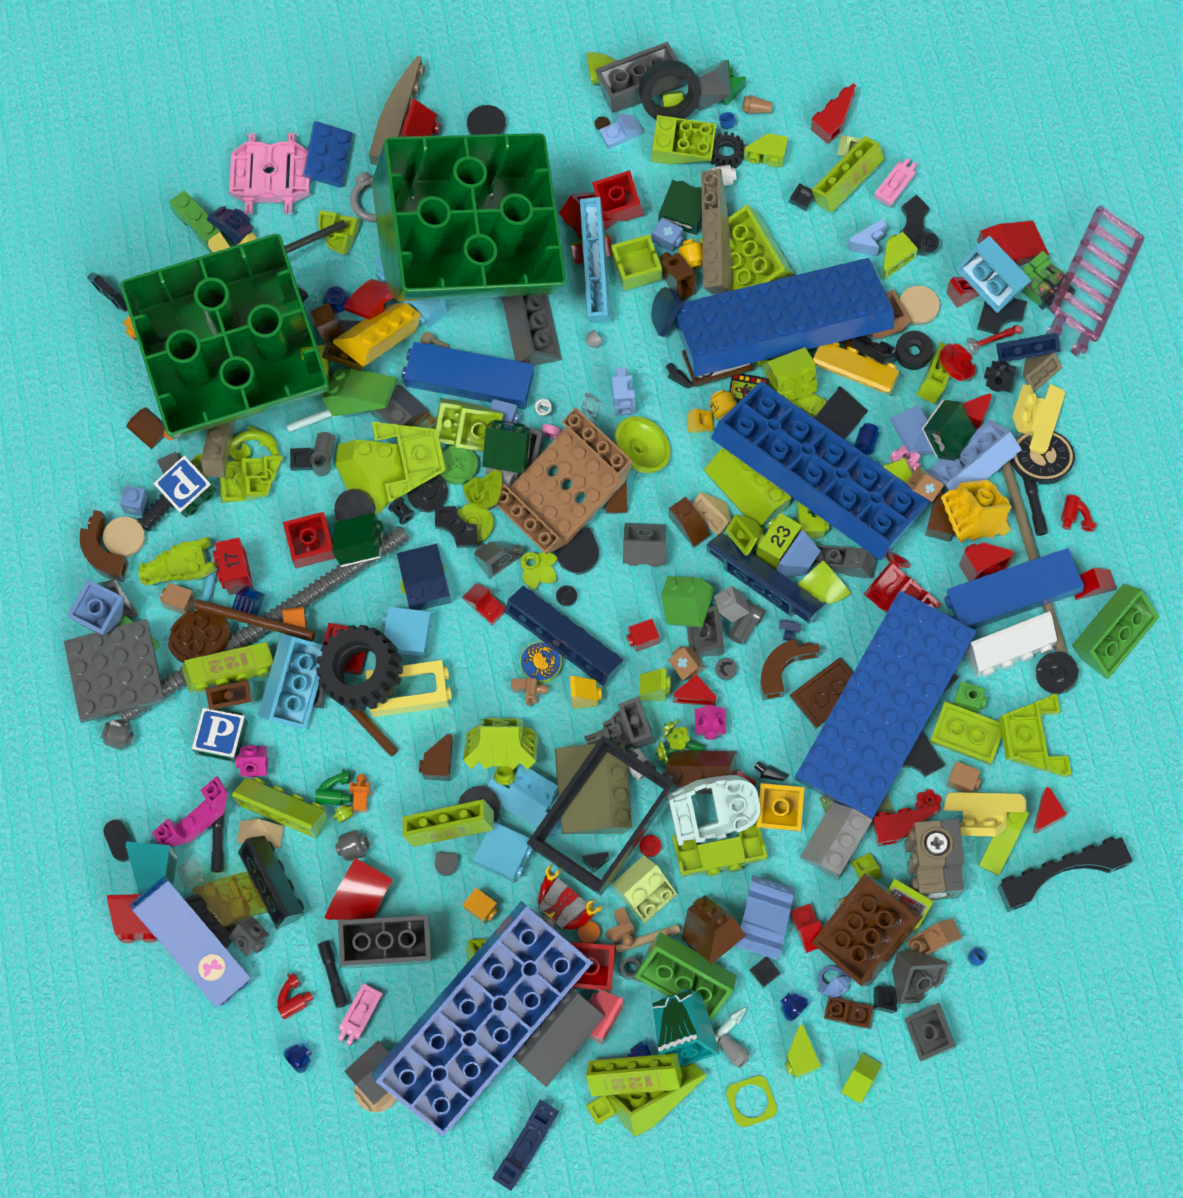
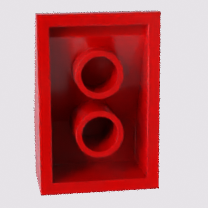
M1033 220L1002 223L980 230L977 239L979 244L990 236L1018 267L1030 263L1042 251L1049 256Z
M141 894L107 895L114 934L122 943H134V940L154 943L157 940L129 906Z

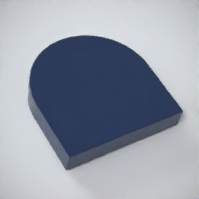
M222 206L210 213L206 220L238 244L253 230L250 218L239 209L231 210L226 209L227 206Z
M667 287L658 291L651 311L653 325L658 336L662 337L666 336L682 307L677 292Z

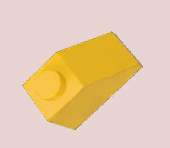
M570 676L572 709L598 707V700H602L601 687L596 685V680Z

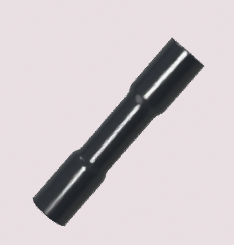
M1024 477L1022 479L1029 499L1036 536L1048 534V529L1038 496L1037 483Z
M225 810L224 814L211 824L213 829L211 872L213 873L224 872L223 831L225 826Z
M330 941L321 942L317 946L322 963L326 969L336 1009L345 1007L349 1004L337 971Z

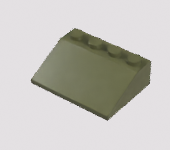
M620 743L619 746L625 750V744ZM596 744L555 748L558 796L561 795ZM608 752L561 817L562 834H624L632 828L626 764Z

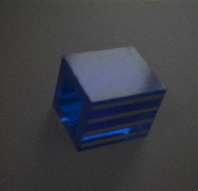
M246 585L236 593L232 609L258 615L265 594Z

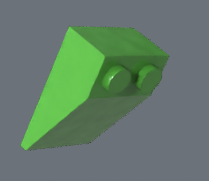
M353 368L338 369L333 372L329 381V390L323 394L322 400L332 416L383 409L387 407L398 380L396 377L363 370L359 371Z

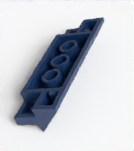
M723 532L706 545L707 552L724 563L725 571L790 617L796 614L809 624L811 622L814 623L819 617L820 610L825 605L751 552L748 556L744 555L734 541Z

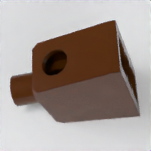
M669 252L663 253L659 260L661 261L663 278L669 288L677 292L681 302L697 294L694 271L680 253H675L674 255H671Z

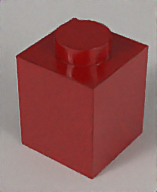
M653 619L628 627L626 638L629 646H634L635 652L660 644V637Z

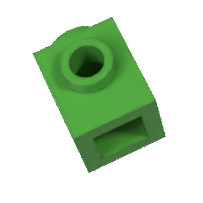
M961 681L953 705L978 713L980 708L984 709L988 698L984 696L986 689Z

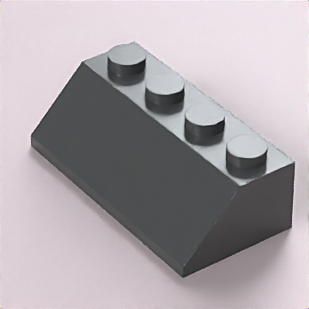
M668 42L595 69L604 99L612 113L641 102L639 95L640 81L644 73L651 66L665 60H677ZM667 76L660 79L652 89L651 98L683 86L684 79L678 76Z
M548 295L502 297L515 361L533 364V366L560 361L562 358Z
M571 988L512 1057L547 1087L605 1016L576 990Z

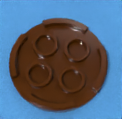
M199 610L189 611L182 615L171 627L168 647L173 656L181 663H184L185 660L220 653L229 642L231 635L230 625L225 617Z

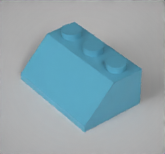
M990 236L975 246L956 268L959 274L996 313L1000 312L1031 281Z

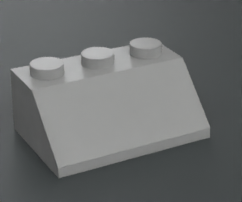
M833 802L800 858L838 880L870 827L872 819L853 808Z

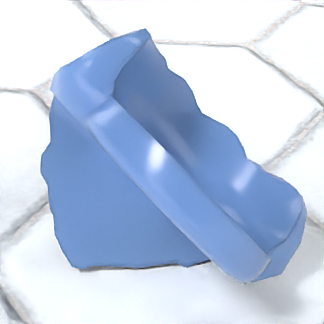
M837 966L824 967L818 974L819 987L817 991L824 996L838 998L848 991L851 977ZM829 970L837 971L840 976L835 977L829 985L822 980L825 972Z

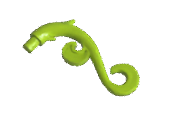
M251 425L248 426L250 430L241 432L232 438L230 455L235 461H240L241 458H250V447L242 443L249 440L260 441L258 445L265 446L272 456H280L277 448L278 443L274 437L268 432L256 429ZM241 444L242 449L237 450V447ZM201 453L193 457L191 462L203 474V470L200 468Z

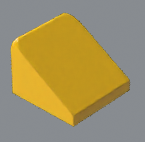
M694 408L687 413L688 432L713 431L712 412Z

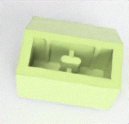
M646 856L641 857L611 884L623 901L644 923L677 895L658 866Z

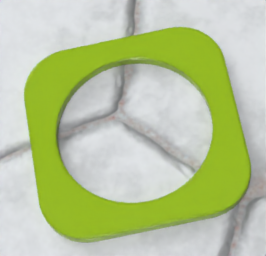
M755 1076L732 1084L726 1091V1097L735 1122L741 1127H748L771 1119L777 1112V1106L768 1081L762 1076ZM747 1085H756L762 1088L768 1098L766 1111L756 1118L743 1116L735 1105L737 1092Z

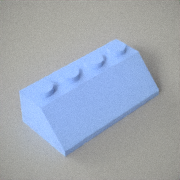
M989 419L976 430L955 461L941 459L927 472L936 476L944 484L942 490L946 494L950 490L957 489L962 482L986 480L993 473H996L1007 461L1013 459L1022 449L1009 430Z

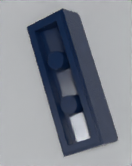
M1058 332L996 343L998 360L1012 361L1061 352Z

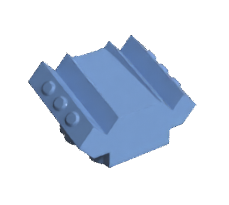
M752 875L741 929L746 936L737 943L736 947L779 960L795 888Z

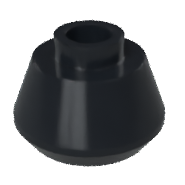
M922 228L914 234L912 243L918 248V255L927 256L938 248L939 239L931 229Z

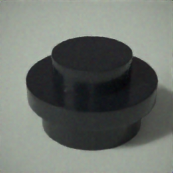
M562 586L557 590L556 599L562 606H571L577 600V592L571 586Z

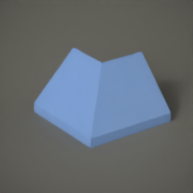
M919 405L890 419L908 452L934 454L922 430V427L928 420Z
M803 530L800 532L778 565L777 571L787 578L807 575L809 567L820 553V550Z
M87 579L67 617L89 630L104 636L121 622L125 598Z

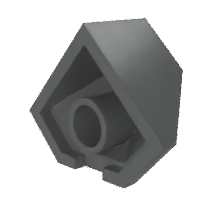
M490 541L488 544L480 545L475 550L474 558L488 578L491 579L524 554L523 548L520 545Z
M917 950L898 951L892 969L897 1002L899 1004L919 1003L925 998L923 994L933 986L936 989L943 983L949 964L946 961Z

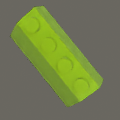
M724 448L720 449L704 469V472L745 517L754 519L761 528L769 523L773 517H776L790 506L791 497L786 492Z
M246 777L233 792L232 797L238 806L317 839L327 818L323 806L314 802L311 805L305 803V799L296 794H293L292 797L284 794L285 791L277 786L272 788L265 786L264 781L255 777L253 780Z

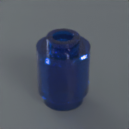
M871 423L863 424V427L859 429L854 447L865 455L872 454L879 438V428Z

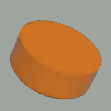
M588 921L585 926L578 928V937L583 942H596L600 937V929L596 923Z

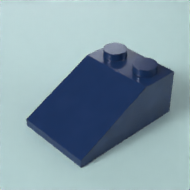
M437 543L397 553L409 609L424 610L452 603Z

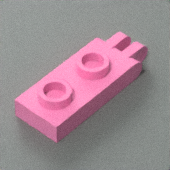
M906 158L903 163L899 161L874 193V198L891 207L916 175L914 170L918 164L913 162L908 167L911 162L909 158Z
M362 984L339 1027V1030L342 1031L338 1038L339 1041L343 1042L347 1034L350 1035L346 1042L349 1046L352 1045L354 1039H360L383 993Z

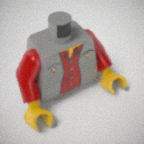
M553 864L549 865L546 868V875L540 885L537 900L539 912L544 915L543 919L552 927L555 925L561 931L585 926L595 913L602 910V906L594 909L593 903L597 901L596 899L587 903L559 878L555 880L561 873V869L559 868L556 873H553L551 871Z

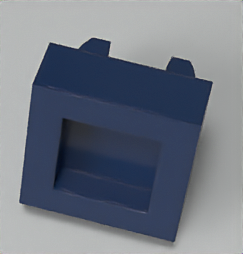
M780 619L779 629L785 630L783 640H792L793 631L800 633L801 623Z

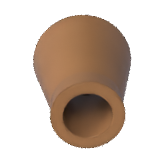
M753 95L744 96L742 112H747V114L771 113V101H766Z

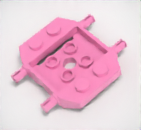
M249 133L248 142H244L231 153L230 196L245 203L244 214L248 215V212L250 215L253 214V203H285L284 214L288 215L289 211V215L293 213V203L310 195V179L302 177L307 150L296 143L295 133H292V135L288 133V142H277L271 145L256 142L257 134L253 133L252 136V133ZM291 154L289 188H286L287 156ZM267 167L274 168V171L270 174L264 172Z

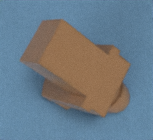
M536 678L511 680V690L513 692L526 693L525 700L528 707H532L533 703H538L539 693L543 695L549 690L547 685H540Z
M623 907L614 911V918L618 926L609 929L605 935L607 939H612L614 944L623 940V943L629 947L634 943L632 937L634 936V927Z

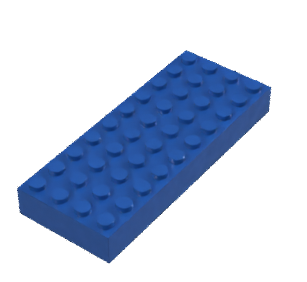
M865 258L682 302V307L674 322L696 377L786 355L804 347L811 349L893 329L894 310L870 259Z
M762 381L717 423L710 438L880 561L921 517L930 500L913 491L904 481Z
M899 591L796 773L795 781L831 801L853 808L873 820L968 650L970 643L973 641L976 631L910 595Z
M521 900L374 1070L372 1076L375 1082L444 1137L593 962Z

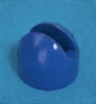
M731 112L722 113L719 116L721 127L726 130L733 128L735 125V115Z
M973 948L968 953L969 963L973 966H981L986 961L985 951L981 948ZM974 951L982 958L981 961L975 954H973Z

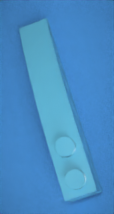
M601 198L580 199L587 315L591 323L610 322L609 280Z

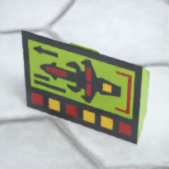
M742 373L734 375L731 378L729 392L733 394L735 400L741 401L759 382L762 381L768 385L769 378Z

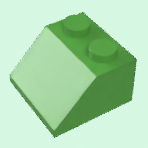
M667 576L661 594L666 623L674 626L702 627L714 588L702 578Z

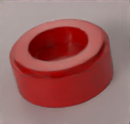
M654 835L644 836L639 843L641 854L648 858L657 856L661 850L660 840Z

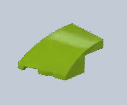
M263 456L262 458H241L240 461H228L225 478L219 477L221 503L243 502L266 497L283 457Z

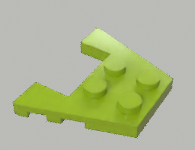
M371 422L375 441L393 437L397 438L405 480L384 484L388 502L394 501L446 470L437 429Z
M1057 694L1050 695L1030 705L1006 713L999 717L1007 760L1062 777H1069L1072 775L1069 756H1048L1041 715H1057L1060 713Z

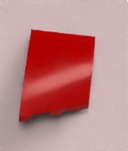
M889 562L863 594L886 614L899 591L932 608H939L942 605L929 592L921 588L912 578L904 574L891 562Z
M355 858L339 885L324 918L327 920L376 918L384 904L383 898L393 883V879Z

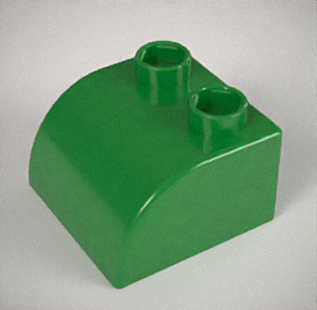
M544 134L388 137L384 140L372 180L382 267L388 290L394 299L398 301L551 295L562 289L566 283V275L547 142Z
M279 234L268 235L131 277L121 282V290L166 433L172 439H178L325 393L329 390V382L282 237ZM313 347L301 353V348Z

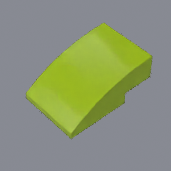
M440 398L434 429H437L440 443L452 444L456 448L484 451L486 426L490 421L502 420L503 412L471 403Z

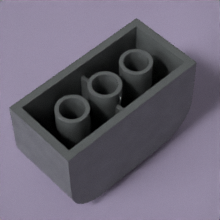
M428 915L338 920L340 968L429 963L431 961Z

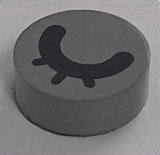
M729 658L719 660L715 668L717 677L724 681L733 679L737 672L736 663Z

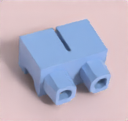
M627 367L615 368V377H612L615 416L635 414V392L632 390V375L628 376Z

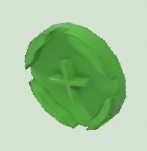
M452 445L444 452L442 451L446 470L440 473V476L447 483L464 485L477 475L479 469L478 458L471 449L456 448L455 445Z

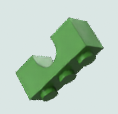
M183 190L169 201L171 209L185 226H190L197 239L211 253L208 247L209 239L219 232L223 237L224 234L206 220L208 217L207 213Z

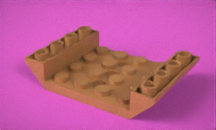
M576 407L562 421L566 428L511 487L503 484L499 500L496 504L546 554L566 545L625 483L633 461ZM555 466L558 468V472L555 476L551 477L549 476V470ZM566 480H571V487L568 490H563V483ZM581 493H585V501L583 503H577V496Z

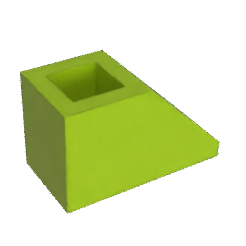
M770 133L764 135L745 147L744 160L752 164L762 163L770 167H783L788 136Z
M666 668L640 674V700L665 701V695L670 694V675H666Z

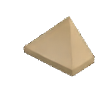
M701 492L692 503L699 512L703 522L716 535L723 532L731 522L727 502Z
M261 819L240 821L237 843L243 844L245 839L249 837L265 836L267 841L272 842L274 848H280L284 827Z

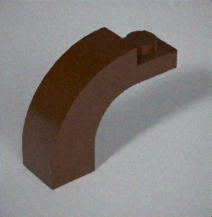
M94 510L93 516H90L88 520V529H80L81 550L91 567L101 576L110 580L115 579L116 581L124 582L129 562L125 556L111 554L101 548V538L106 517L102 511Z
M796 639L776 647L769 654L762 668L760 679L762 700L783 697L782 673L784 669L797 661L819 658V644L807 642L798 647Z

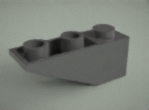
M816 545L820 553L811 567H816L824 561L835 573L851 577H872L876 558L864 548Z

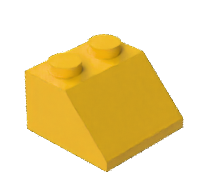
M761 783L759 796L760 815L757 819V827L801 831L804 787Z

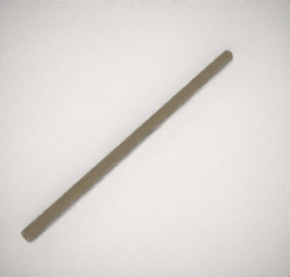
M1009 460L1001 466L1028 560L1031 561L1039 558ZM1053 603L1042 606L1044 613L1050 611L1057 637V642L1054 645L1055 651L1068 654Z

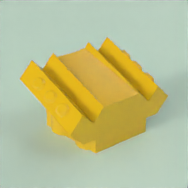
M988 479L962 482L957 489L950 490L941 497L945 511L949 516V521L953 525V531L956 533L960 543L968 537L972 542L975 539L984 537L992 539L998 533L1003 537L1011 531L1007 515L1012 506L1009 504V500L1000 494L996 485Z

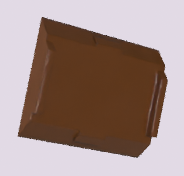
M147 407L140 409L126 426L151 450L165 437L163 421Z

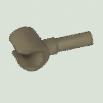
M425 332L420 338V343L430 345L432 342L438 346L449 348V344L437 340L430 332Z

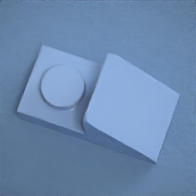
M617 114V122L599 130V134L608 149L644 133L636 117L625 114Z
M883 219L849 238L848 250L877 256L879 246L876 242L884 237L887 226Z

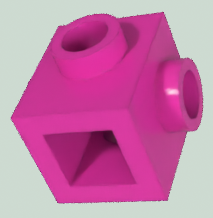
M708 705L695 709V734L704 736V739L714 740L717 739V736L726 734L725 708Z
M247 745L241 747L240 753L236 755L235 760L236 768H240L241 777L267 776L269 767L267 746Z

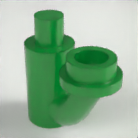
M342 769L340 774L325 780L316 789L315 803L341 806L342 803H350L351 795L343 794V791L329 789L338 782H341V785L349 784L350 771Z

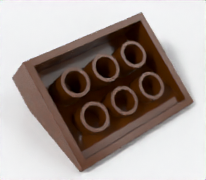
M864 873L812 943L860 986H870L923 916L905 900Z

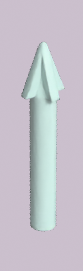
M326 409L286 426L290 433L332 415Z
M746 1007L732 1013L729 1016L730 1018L714 1033L717 1043L736 1024L739 1025Z

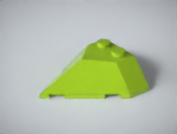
M358 439L338 444L335 466L347 490L355 488L369 493L374 500L376 507L375 515H377L390 503L387 500L384 484L405 480L398 444Z

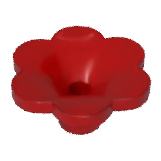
M888 553L886 555L888 561L894 563L898 568L910 567L908 560L900 557L898 554Z
M931 789L917 794L916 809H919V806L924 804H932V806L938 805L940 811V803L942 801L940 795L935 794Z

